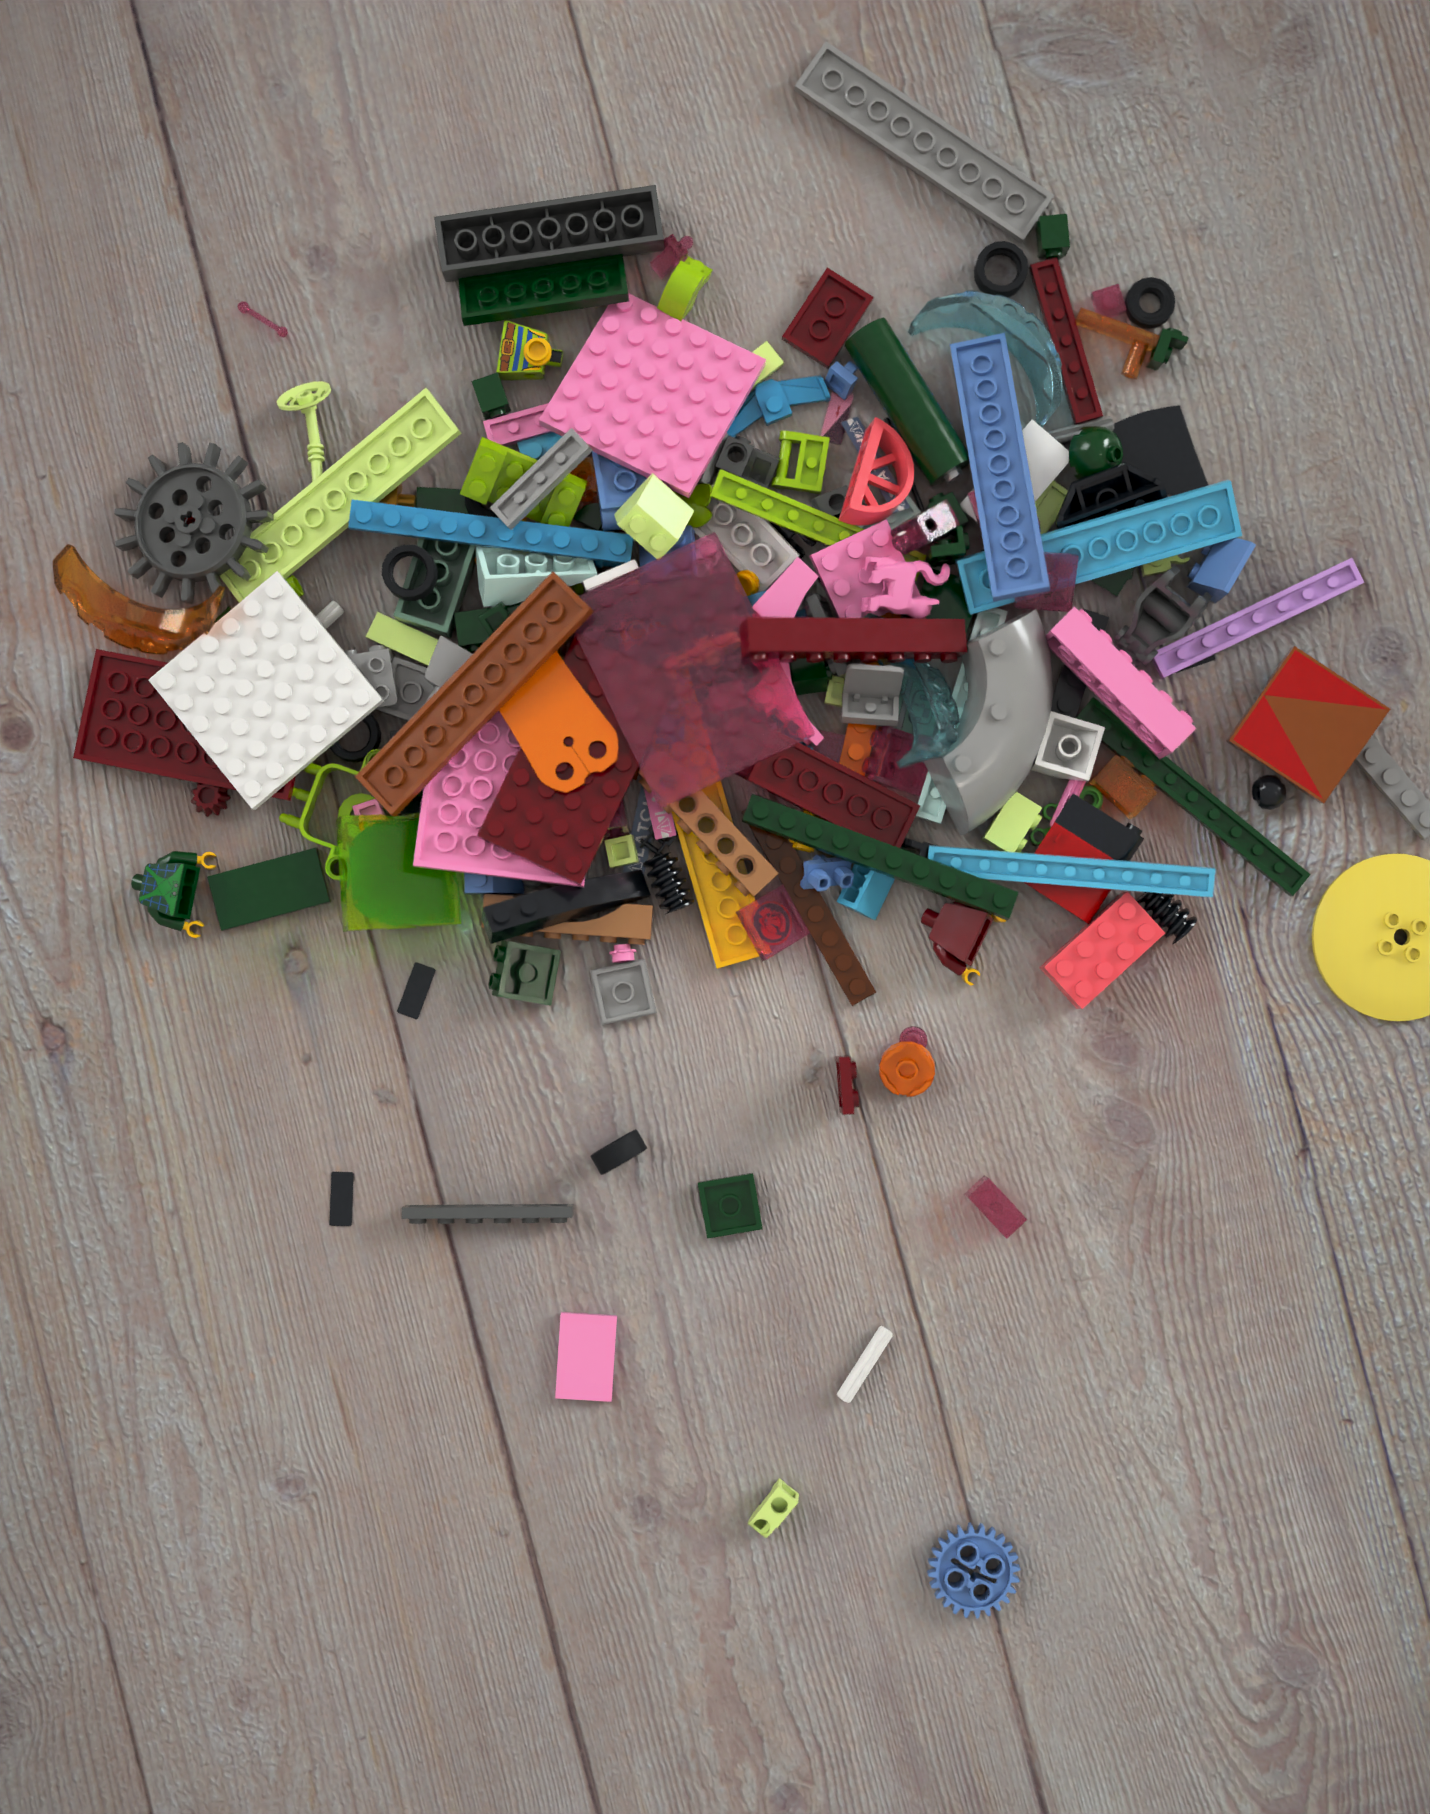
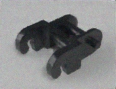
M651 825L647 830L650 834L645 840L643 838L640 840L642 843L640 848L645 846L655 854L653 857L655 858L663 854L661 853L665 845L670 846L678 836V833L676 831V836H672L669 841L658 839L657 841L662 846L657 849L648 842L651 836L655 839Z

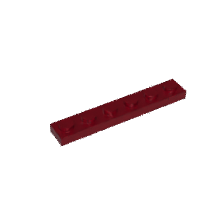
M1055 257L1030 264V274L1074 425L1102 418L1103 413L1058 259Z

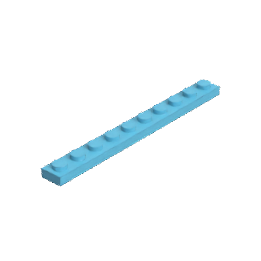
M929 845L928 859L982 879L1213 897L1216 870L1210 867Z

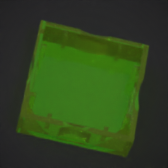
M420 813L396 817L382 814L340 816L336 819L343 932L455 926L462 924L459 883L456 872L413 866Z

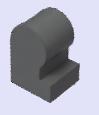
M847 485L812 499V507L839 518L848 490Z

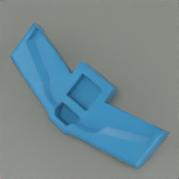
M818 375L783 381L769 379L757 384L755 390L747 396L728 429V435L734 438L761 417H763L766 426L792 416L790 406L830 401L831 396L823 377Z

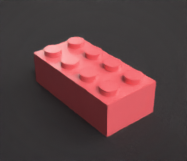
M1128 891L1122 892L1039 968L1076 1009H1083L1157 942L1165 932Z

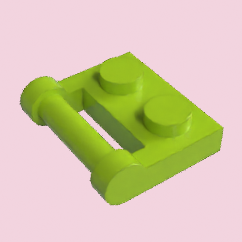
M780 431V460L777 466L776 477L772 478L771 486L782 490L789 489L821 494L830 437L793 431ZM793 443L800 444L796 475L795 479L787 478L791 448Z

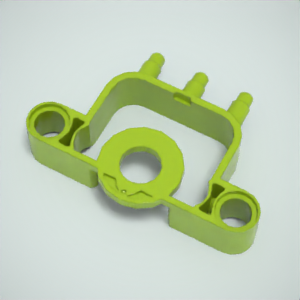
M379 749L371 750L367 753L360 771L380 751ZM311 763L303 769L306 773L316 776L311 791L294 787L292 796L296 799L306 802L301 818L281 813L279 821L299 829L306 839L331 848L325 865L326 873L334 880L343 881L342 875L337 876L334 873V865L338 861H344L346 852L342 847L314 838L310 834L308 827L315 808V802L320 795L327 775L332 771L338 770L356 776L359 771L334 763L325 766ZM359 793L351 795L343 801L339 808L338 821L345 834L355 839L360 833L359 827L355 826L351 821L352 806L375 799L374 796Z

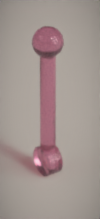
M241 301L238 304V309L241 313H248L277 331L279 337L287 336L288 330L286 327H279L252 310L245 301Z

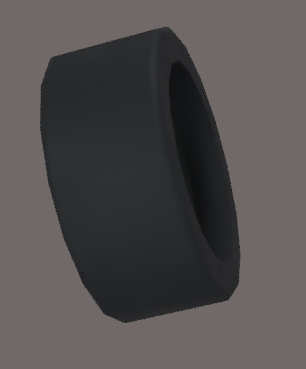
M1006 241L994 242L986 246L977 258L974 268L975 283L979 290L988 297L995 299L1009 298L1016 294L1023 286L1028 273V260L1023 250L1015 244ZM995 255L1009 257L1017 266L1016 278L1008 285L1000 286L993 284L985 275L986 262Z
M404 544L394 548L386 555L382 564V577L385 585L396 597L404 601H417L425 598L433 591L437 583L438 570L433 558L425 549L416 545ZM407 556L420 559L426 568L424 582L414 589L400 587L393 577L396 563Z
M370 714L362 720L368 726L370 732L367 745L363 749L354 752L342 748L337 741L330 747L336 756L348 762L364 761L368 752L378 749L381 743V731L379 724Z
M637 1129L593 1153L591 1158L600 1174L603 1175L647 1149V1146Z

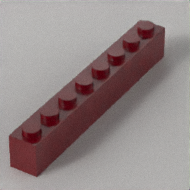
M747 617L739 625L741 657L751 658V662L754 663L766 662L769 659H779L781 663L794 662L796 659H806L808 663L822 662L824 659H833L835 663H845L851 661V659H861L862 663H872L878 661V659H887L889 663H899L905 661V659H914L915 663L930 662L931 659H941V663L957 662L959 657L967 653L965 619Z

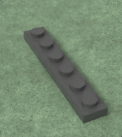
M574 1204L405 1205L402 1207V1219H409L410 1224H425L426 1219H437L439 1224L455 1223V1219H466V1223L477 1224L483 1223V1218H494V1223H511V1218H522V1223H539V1218H550L551 1223H566L567 1218H572L574 1215Z

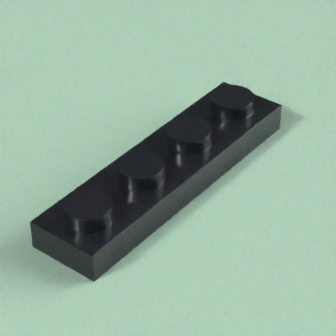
M1082 609L1091 617V624L1098 631L1100 629L1105 631L1109 617ZM1064 663L1053 693L1051 711L1076 718L1086 685Z

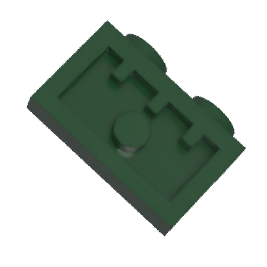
M962 525L956 526L951 535V540H939L934 542V546H930L925 560L931 568L943 566L945 563L955 565V559L966 555V550H969L970 547L968 533H963Z

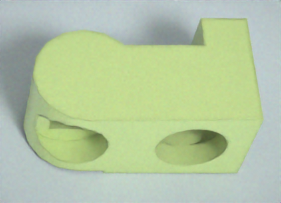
M779 1478L763 1502L751 1515L748 1525L764 1538H767L798 1504L799 1493Z

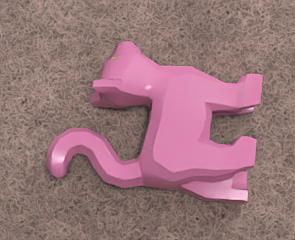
M866 557L865 571L872 572L868 583L879 584L883 580V593L862 598L861 611L872 613V611L880 608L891 614H906L911 619H925L930 615L932 606L939 604V600L926 596L912 597L916 574L921 572L926 581L934 586L943 585L950 576L949 565L943 564L940 574L936 575L930 565L924 561L896 562L887 557Z

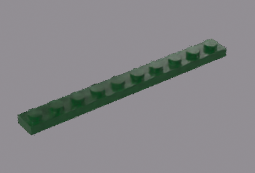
M1094 697L1090 699L1076 716V719L1105 727L1101 742L1290 897L1294 896L1311 875L1165 756L1159 759L1114 713Z
M755 794L751 795L742 819L743 823L1005 920L1010 919L1019 893Z

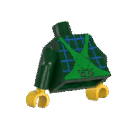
M173 851L159 858L156 864H147L144 875H134L131 885L134 890L140 891L139 903L147 906V912L159 925L177 931L186 930L187 934L193 938L201 936L200 934L193 933L191 926L192 924H197L204 927L203 922L194 920L189 923L185 919L190 920L201 868L197 867L196 864H202L207 870L215 869V865L208 866L204 862L209 856L217 857L213 852H206L202 856H197V853Z

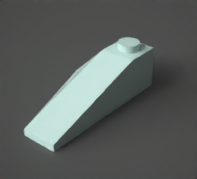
M477 545L475 549L478 585L483 607H493L501 601L504 605H513L525 601L552 572L559 576L569 587L597 575L593 560Z

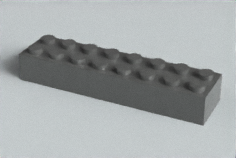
M656 185L434 217L441 269L446 282L458 281V278L618 254H623L624 257L665 251Z

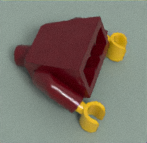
M954 901L952 904L945 903L940 913L927 908L921 918L922 924L932 928L929 939L934 942L933 951L942 965L956 975H962V980L968 985H974L967 979L969 973L974 972L980 976L979 971L971 966L992 922L1001 923L1007 921Z

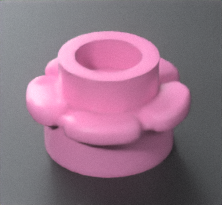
M630 944L614 945V951H610L609 954L612 955V963L635 961L634 953L637 950L631 949Z

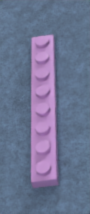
M1350 558L1156 650L1159 653L1152 661L1161 679L1166 678L1363 584L1364 581L1353 558Z

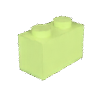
M1016 792L997 812L981 840L998 851L1021 852L1028 841L1024 837L1029 828L1034 831L1042 819V816L1039 815L1042 807Z

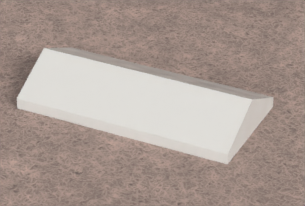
M711 498L707 508L712 512L713 516L707 524L699 528L716 544L717 548L739 571L750 570L754 572L760 582L759 592L766 591L800 554L769 521Z

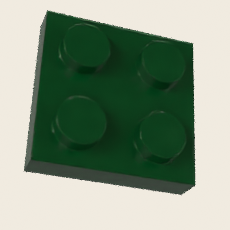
M753 1173L698 1182L707 1239L763 1229Z

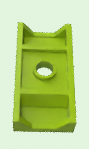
M481 437L460 495L485 505L487 501L495 503L538 460ZM569 473L525 517L542 524L569 527L585 491L587 480Z

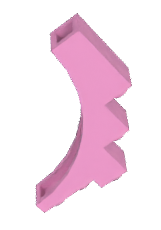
M797 557L751 607L755 612L752 617H795L805 594L819 576ZM769 659L761 663L751 662L761 672L766 669L769 673L747 695V698L750 700L748 706L758 716L762 713L768 716L775 708L779 711L775 716L788 727L792 724L799 730L796 734L799 739L807 746L811 742L817 746L824 737L809 721L798 702L791 681L789 663H781L779 659Z

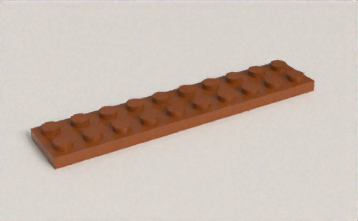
M552 572L355 776L357 780L392 816L396 817L594 611L559 576Z

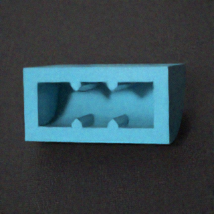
M854 864L851 870L854 873L852 886L850 888H843L836 902L865 917L876 920L895 878Z

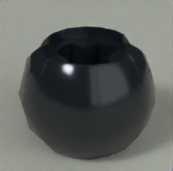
M1276 775L1259 777L1252 785L1253 800L1257 801L1258 806L1262 809L1272 810L1278 808L1286 799L1285 784H1282Z

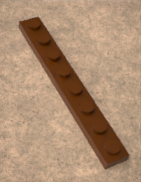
M746 809L741 811L743 816L745 814ZM748 824L769 863L779 873L777 877L851 1006L876 993L820 892H817L814 888L803 889L800 886L804 876V864L795 849L792 848L791 842L787 838Z

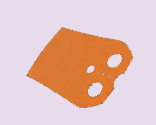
M557 651L499 710L538 778L545 785L555 790L567 793L584 784L585 778L590 773L602 772L617 760L618 737L616 731L579 684ZM565 737L573 738L574 743L572 746L567 747L564 745L563 740ZM601 741L606 745L607 752L602 758L595 759L590 756L588 748L592 742ZM567 762L573 766L574 773L570 779L561 780L557 777L556 767L560 763Z

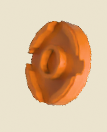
M912 1041L899 1042L891 1045L883 1053L879 1063V1075L884 1086L892 1093L914 1097L925 1092L931 1086L935 1075V1061L931 1053L924 1046Z

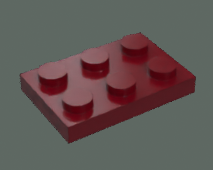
M827 267L783 334L782 340L829 369L874 297Z

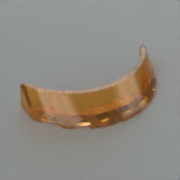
M67 544L52 562L54 584L60 595L64 592L77 609V616L88 626L92 623L102 630L104 637L128 649H137L142 653L163 655L169 651H183L203 633L207 635L214 626L225 591V587L219 586L209 599L188 608H156L134 601L106 584L88 567L73 545Z

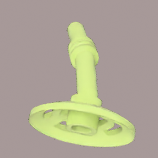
M322 381L296 386L283 393L277 400V405L281 410H301V413L305 414L309 438L307 455L309 456L308 462L311 463L312 482L323 474L322 463L325 461L323 457L324 445L320 442L316 409L317 404L331 393V387L329 383Z

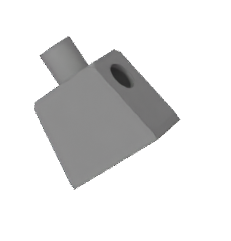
M440 636L424 676L427 682L435 686L427 701L473 655L443 636Z

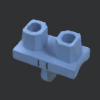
M823 854L815 855L812 860L804 861V876L800 886L803 889L814 888L817 892L826 891L830 886L837 885L842 889L850 888L854 878V873L850 870L852 863L838 857L826 858Z

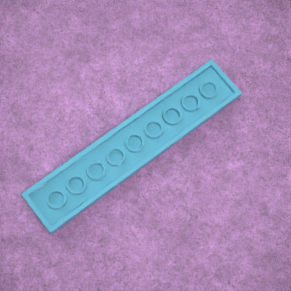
M1225 480L1041 534L1050 591L1047 592L1242 536L1231 481ZM985 551L955 559L970 615L1047 593L1042 592L993 602Z

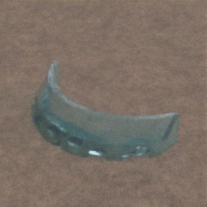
M969 290L964 291V293L951 294L941 298L937 297L928 301L911 322L908 333L913 336L927 330L949 327L969 329L986 336L1005 333L1008 350L1020 362L1031 382L1036 402V423L1044 428L1061 403L1062 363L1060 355L1057 353L1050 338L1051 335L1042 322L1033 313H1028L1021 304L999 294L996 296Z
M868 613L864 618H884V617H881V616H878V615H875V614ZM878 659L877 663L880 666L893 665L904 669L900 694L907 706L912 721L913 745L911 751L897 762L898 767L902 768L946 753L958 739L959 733L956 732V725L960 722L951 689L940 670L930 666L928 662L915 663L914 659H905V661L899 663H889L887 659Z

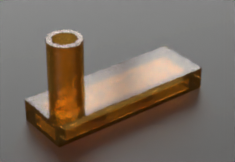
M1080 308L1075 318L1076 324L1080 327L1131 344L1121 374L1130 379H1137L1147 350L1152 352L1157 345L1160 335L1084 308Z

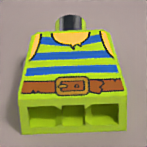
M504 320L496 372H498L500 380L503 381L544 379L546 365L562 367L563 350L551 349V358L543 366L529 364L524 357L525 344L530 339L537 337L543 338L549 343L548 334Z

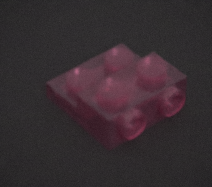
M879 726L878 730H875L870 737V745L873 746L871 756L867 757L863 762L862 772L865 773L866 778L886 788H894L914 796H920L928 773L923 760L933 755L937 743L891 726Z

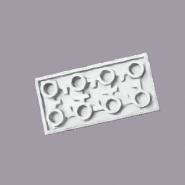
M1031 419L1022 432L1034 500L1036 501L1069 463V451ZM973 488L960 503L963 512L980 526Z

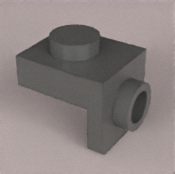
M754 448L741 478L768 489L780 458Z

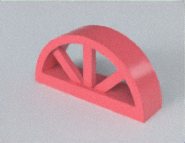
M877 417L874 418L865 430L838 520L847 524L864 526L885 520L903 502L913 485L914 463L908 446L890 425ZM879 446L886 456L875 459ZM892 464L896 473L897 485L871 474V471ZM867 483L895 495V499L886 504L878 505ZM863 499L866 502L867 506L861 505Z

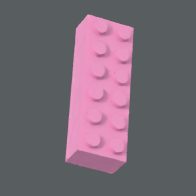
M1074 607L1046 635L1050 650L1159 759L1172 753L1196 729L1192 725V718L1183 710L1179 712L1171 704L1173 702L1172 698L1165 691H1158L1151 684L1153 682L1152 678L1145 671H1138L1131 664L1133 662L1132 658L1125 651H1118L1111 644V637L1102 629L1098 631L1091 624L1092 619L1084 610L1080 609L1078 611Z

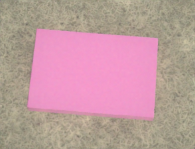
M561 1312L555 1398L612 1402L617 1315Z

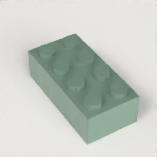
M419 538L416 546L425 549L435 562L438 570L437 583L433 591L425 598L417 601H404L399 598L393 616L401 623L451 638L456 625L454 613L460 612L476 564L474 561L476 545ZM412 557L403 585L404 589L417 588L426 578L425 565L416 557Z

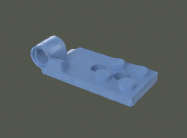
M592 451L602 529L606 532L622 530L617 525L614 514L647 478Z

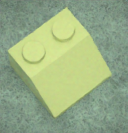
M652 473L618 509L614 516L617 525L659 561L679 540L694 510Z

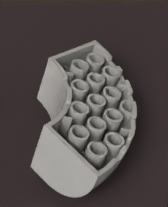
M1036 608L1028 610L967 642V653L961 657L965 668L966 682L968 683V696L959 721L960 724L952 737L939 750L923 760L960 835H966L986 822L1017 792L1035 763L1046 733L1053 700V668L1046 633Z

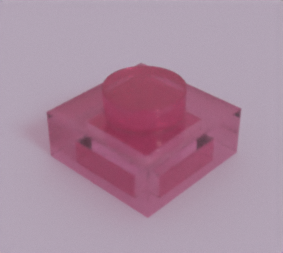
M1119 284L1093 291L1090 295L1098 321L1124 314L1127 310Z

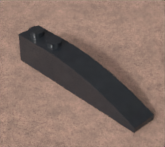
M642 870L585 879L584 888L559 885L483 907L481 919L489 942L493 944L650 897L651 894Z

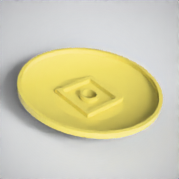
M1385 854L1360 861L1342 872L1330 884L1317 906L1312 926V947L1318 970L1330 990L1347 1006L1361 1014L1386 1021H1410L1430 1015V861L1407 854ZM1398 929L1404 930L1407 934V940L1403 945H1398L1394 940V934Z

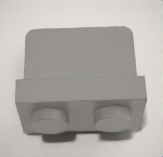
M385 645L368 647V652L357 653V650L344 651L384 700L377 708L395 705L398 702L391 663L394 658L393 651L389 648L385 649Z
M865 663L847 665L842 692L841 723L897 727L899 695L904 669L893 665L877 666Z

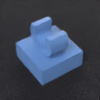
M836 361L825 378L826 386L843 400H846L851 395L858 378L854 373L858 370V367L851 361L845 366Z

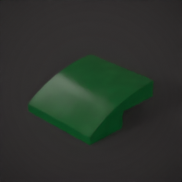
M932 569L934 574L936 575L940 574L941 572L939 570ZM950 574L947 582L939 586H934L924 579L920 595L939 600V604L932 606L930 615L925 619H965V630L967 633L972 615L968 613L960 577Z

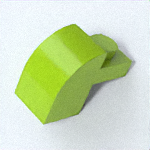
M688 257L684 262L681 260L664 288L657 309L681 322L692 309L699 290L709 280L713 270L705 266L701 261L694 260L691 257Z

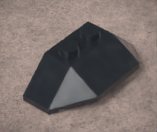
M1126 462L1071 483L1055 520L1057 529L1167 498L1164 482Z

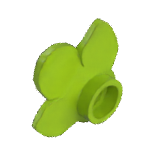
M710 484L696 485L689 498L675 492L694 510L686 526L691 525L694 528H699L711 520L713 514L707 508L711 501V497H709L712 490Z

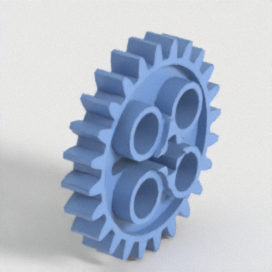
M969 1522L967 1531H963L961 1526L957 1525V1534L955 1535L950 1530H947L949 1539L946 1541L939 1537L938 1541L941 1548L932 1547L931 1549L937 1557L928 1558V1563L935 1567L927 1570L928 1576L935 1578L929 1582L931 1588H938L934 1593L937 1599L944 1597L942 1604L945 1608L953 1604V1614H956L961 1608L965 1618L968 1617L970 1611H973L976 1618L979 1619L980 1610H984L989 1617L991 1616L990 1607L992 1606L1001 1611L999 1602L1001 1600L1008 1604L1010 1602L1006 1595L1007 1592L1016 1593L1011 1583L1020 1582L1019 1577L1013 1574L1020 1571L1019 1564L1012 1563L1018 1559V1556L1015 1552L1009 1553L1013 1548L1011 1542L1003 1544L1005 1540L1003 1533L995 1537L996 1531L994 1527H991L986 1533L983 1523H980L978 1529L974 1530L971 1522ZM970 1545L974 1547L972 1555L968 1557L960 1555V1551L964 1546ZM955 1558L971 1569H974L977 1565L981 1574L996 1578L997 1580L993 1583L977 1572H973L970 1575L965 1566L952 1563L951 1559ZM991 1558L1000 1560L999 1565L995 1569L986 1568V1563ZM954 1571L962 1573L961 1579L957 1582L947 1580L949 1574ZM978 1584L987 1586L986 1592L982 1595L973 1593L974 1588Z

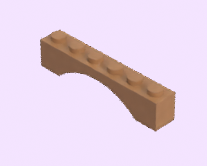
M484 894L483 907L515 897ZM623 904L615 911L597 919L584 922H563L533 932H544V938L561 939V934H572V940L589 941V936H600V942L617 943V938H628V944L645 945V940H651L653 906ZM533 932L526 933L520 936L533 937Z

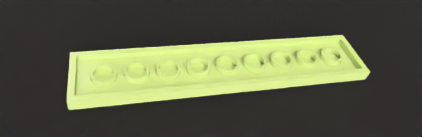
M425 388L273 514L274 521L261 524L251 533L250 538L258 539L269 549L267 553H260L246 548L239 558L238 562L247 569L251 576L248 581L235 575L231 568L220 575L221 579L240 603L276 571L285 579L288 578L348 528L352 499L378 503L462 433L432 393Z

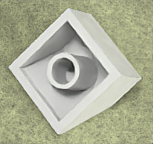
M1051 711L1046 733L1031 770L1055 778L1089 782L1105 727Z

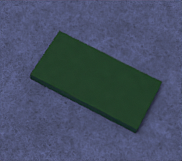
M317 848L207 876L221 931L331 902Z

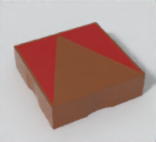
M1293 646L1267 681L1265 689L1256 702L1248 708L1226 742L1258 763L1266 765L1281 775L1288 783L1317 802L1325 803L1388 714L1390 708L1296 646Z

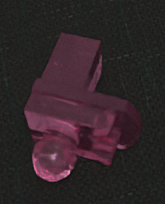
M671 234L664 239V251L650 262L651 268L661 279L673 270L681 260L684 262L688 258V250L693 246L692 237L684 236L680 241H677L675 236Z

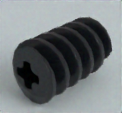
M671 852L643 863L644 867H653L647 873L648 878H657L651 884V887L661 888L655 897L656 899H665L659 905V908L669 909L666 914L685 908L695 902L694 899H685V896L690 892V888L680 887L687 880L686 878H677V875L682 871V867L672 866L679 859L678 857H669Z
M1144 892L1136 901L1138 903H1146L1143 909L1146 912L1153 911L1151 918L1153 920L1158 918L1161 920L1158 924L1161 929L1164 927L1168 928L1164 935L1165 938L1175 935L1176 938L1172 944L1178 942L1191 931L1197 922V918L1193 916L1186 919L1189 909L1179 910L1182 902L1181 900L1171 902L1174 894Z

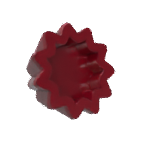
M197 783V788L191 790L194 795L191 803L196 805V812L203 811L206 817H209L212 813L219 816L221 809L228 808L226 802L231 797L226 793L228 790L226 788Z

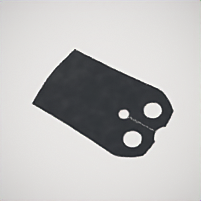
M1180 405L1141 412L1114 423L1113 432L1119 437L1123 448L1121 463L1126 462L1163 481L1167 494L1174 496L1208 486Z

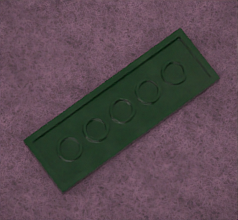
M623 254L458 278L463 326L629 302Z

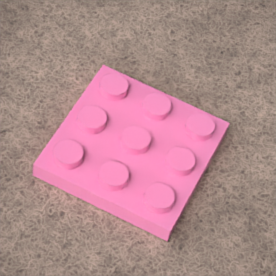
M887 519L809 555L837 618H877L888 613L880 608L872 611V613L861 611L862 598L883 593V580L879 584L868 583L872 572L865 571L866 557H887L896 562H906L896 539L892 540L894 535ZM914 582L912 597L921 596Z

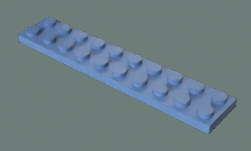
M1005 333L950 344L993 602L1050 591Z

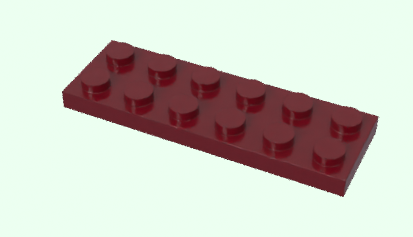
M774 729L769 731L746 781L822 820L898 848L901 847L921 806Z

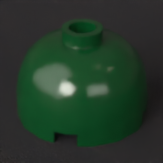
M1101 426L1082 427L1080 434L1073 436L1069 447L1070 467H1075L1078 475L1074 476L1078 480L1121 464L1123 459L1121 441L1117 434L1108 428Z

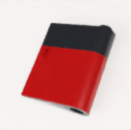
M1072 794L1035 851V854L1130 861L1144 840L1140 836L1143 831L1129 822L1124 826L1077 795ZM1023 882L1087 924L1091 922L1112 890Z

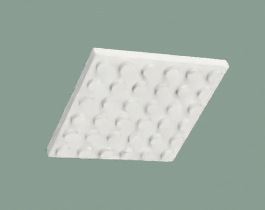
M278 571L149 679L150 683L254 810L384 702L378 692Z

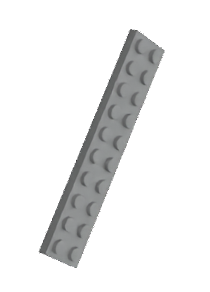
M826 41L794 86V91L1021 244L1037 223L1039 216H1042L1054 198V194Z

